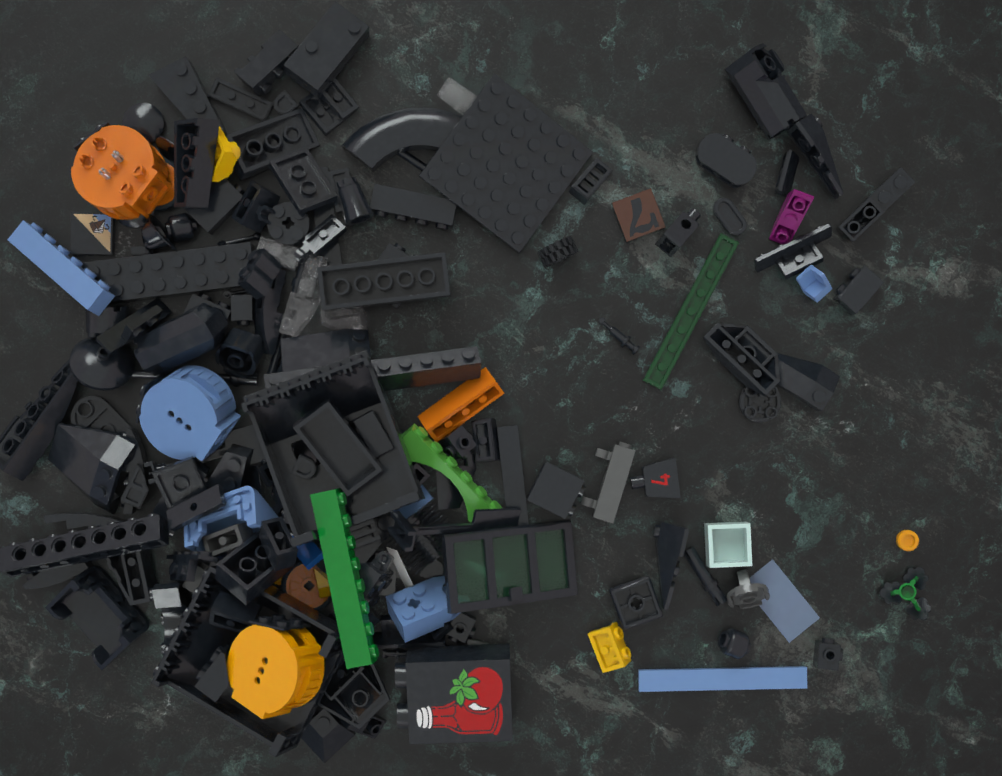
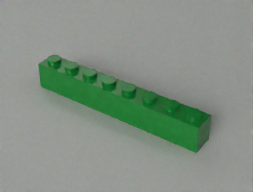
M341 488L310 494L346 669L371 665L377 661L379 651L377 645L373 642L374 627L368 618L370 608L368 601L364 599L365 584L359 575L361 566L359 558L355 556L354 548H356V541L354 536L351 535L349 528L351 527V518L345 509L347 504L346 495L342 492Z

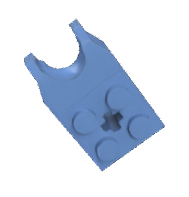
M445 576L430 578L386 596L388 613L405 643L443 627L444 623L453 620L460 614L448 613L446 586L443 587ZM458 595V603L462 601L464 603L469 602V598L467 595Z

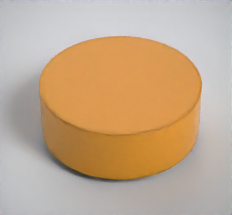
M903 530L898 533L896 543L904 551H913L919 544V538L915 532Z

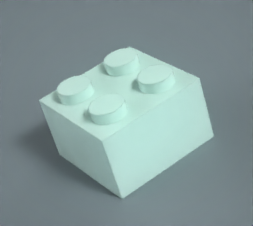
M704 523L706 566L709 568L752 566L750 523Z

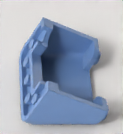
M244 486L224 493L226 501L224 507L184 526V548L197 552L206 551L202 540L204 536L240 523H247V526L252 528L253 533L260 530L261 521L277 518L278 516L255 488ZM227 554L216 557L219 558V560H222L224 557L227 556Z

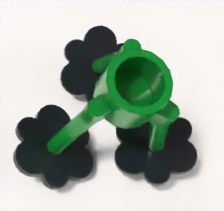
M909 568L908 573L903 577L905 583L902 585L899 582H887L884 584V588L880 590L879 594L882 598H885L886 604L893 603L894 605H899L902 599L911 603L907 605L906 612L911 615L913 620L918 618L926 620L928 618V613L931 611L928 601L923 597L918 600L915 599L917 594L916 588L923 590L926 587L925 582L929 580V577L925 575L924 568Z

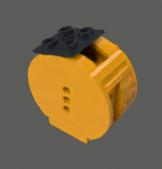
M273 614L272 617L259 616L257 620H249V623L255 625L241 631L231 645L227 662L229 682L231 688L234 689L231 697L261 719L290 713L292 708L303 706L312 700L321 687L324 677V657L319 655L321 645L317 643L313 635L306 629V627H311V624L303 623V619L290 618L289 620L285 619L286 616L282 614Z

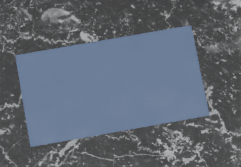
M773 559L750 577L751 583H761L768 587L770 598L768 601L763 599L762 604L759 606L789 643L820 618Z

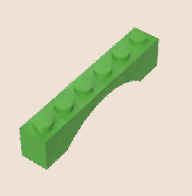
M414 423L402 434L412 462L428 465L440 471L457 487L464 499L470 523L476 509L502 508L497 501H492L487 496V492L482 486H477L472 481L473 479L467 471H462L458 467V463L453 457H448L443 452V448L438 442H433L428 437V433L423 427H418Z

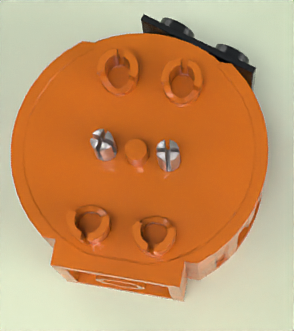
M106 121L104 124L98 125L92 133L81 138L73 146L78 151L74 159V165L71 168L72 181L76 190L86 201L111 218L132 220L142 215L148 219V216L154 211L172 186L167 181L168 168L161 153L144 136L132 128L111 125Z

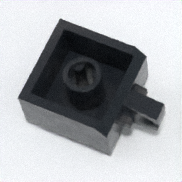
M382 550L372 562L360 563L359 575L365 584L363 594L364 599L368 601L369 607H374L377 604L382 589L385 590L392 582L391 576L394 572L389 568L394 557L385 550Z

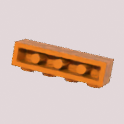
M485 367L481 370L480 378L465 381L417 417L433 440L438 442L502 396L504 392Z

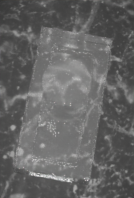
M260 237L257 250L266 249L282 263V266L296 270L298 262L295 260L296 257L293 253L299 249L298 247L284 245L275 240Z

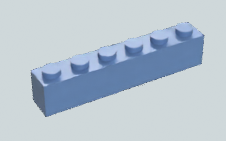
M23 220L8 238V241L83 307L99 316L115 297L109 291L111 287L102 280L97 281L95 279L97 275L90 269L86 268L84 270L81 267L83 263L74 256L70 258L68 256L70 252L61 245L56 246V240L47 233L44 235L42 233L43 229L34 222L29 224Z

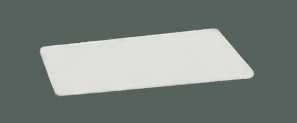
M386 547L389 554L394 557L393 563L406 588L413 586L397 550Z

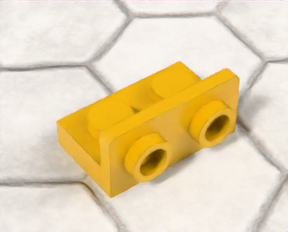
M617 622L588 633L602 673L623 668L631 662V651L626 647L623 639V630L618 626Z

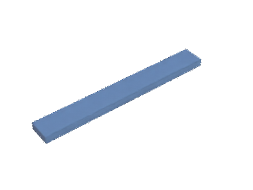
M806 666L638 669L639 692L807 688Z

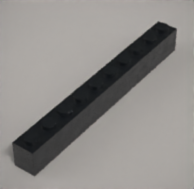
M477 346L371 360L385 391L477 379L481 375V359ZM320 367L264 374L265 388Z

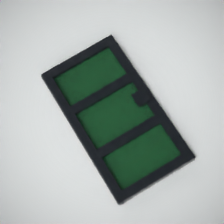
M571 520L442 535L447 610L449 614L578 595Z

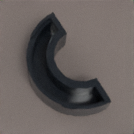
M183 582L155 584L153 588H150L151 601L154 600L155 609L161 608L162 610L161 624L164 626V642L161 643L162 655L165 648L170 644L173 632L179 626L185 609L191 602L189 590L181 585L184 584Z

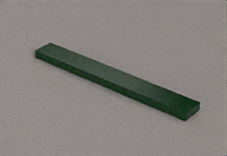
M723 233L719 234L642 381L662 390L739 244L738 241Z

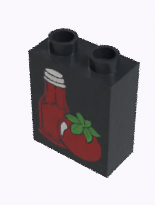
M509 644L408 647L406 662L395 663L396 689L407 688V702L397 703L398 729H409V745L513 741Z

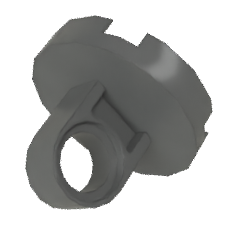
M747 569L737 571L740 586L727 593L728 605L731 608H734L735 605H739L740 609L753 608L761 605L763 599L769 600L770 593L766 585L751 583Z

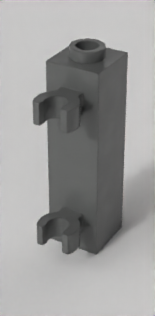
M619 442V445H613L611 452L597 448L595 456L609 460L597 500L583 496L580 503L581 505L594 508L592 517L614 523L635 454V450L631 449L632 445Z

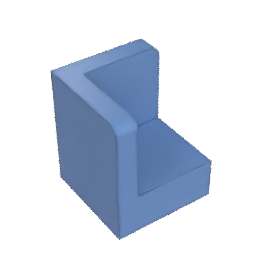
M813 265L807 267L796 278L804 294L817 303L832 290L825 274Z

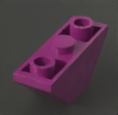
M796 189L788 193L780 208L769 239L780 244L791 242L814 196Z

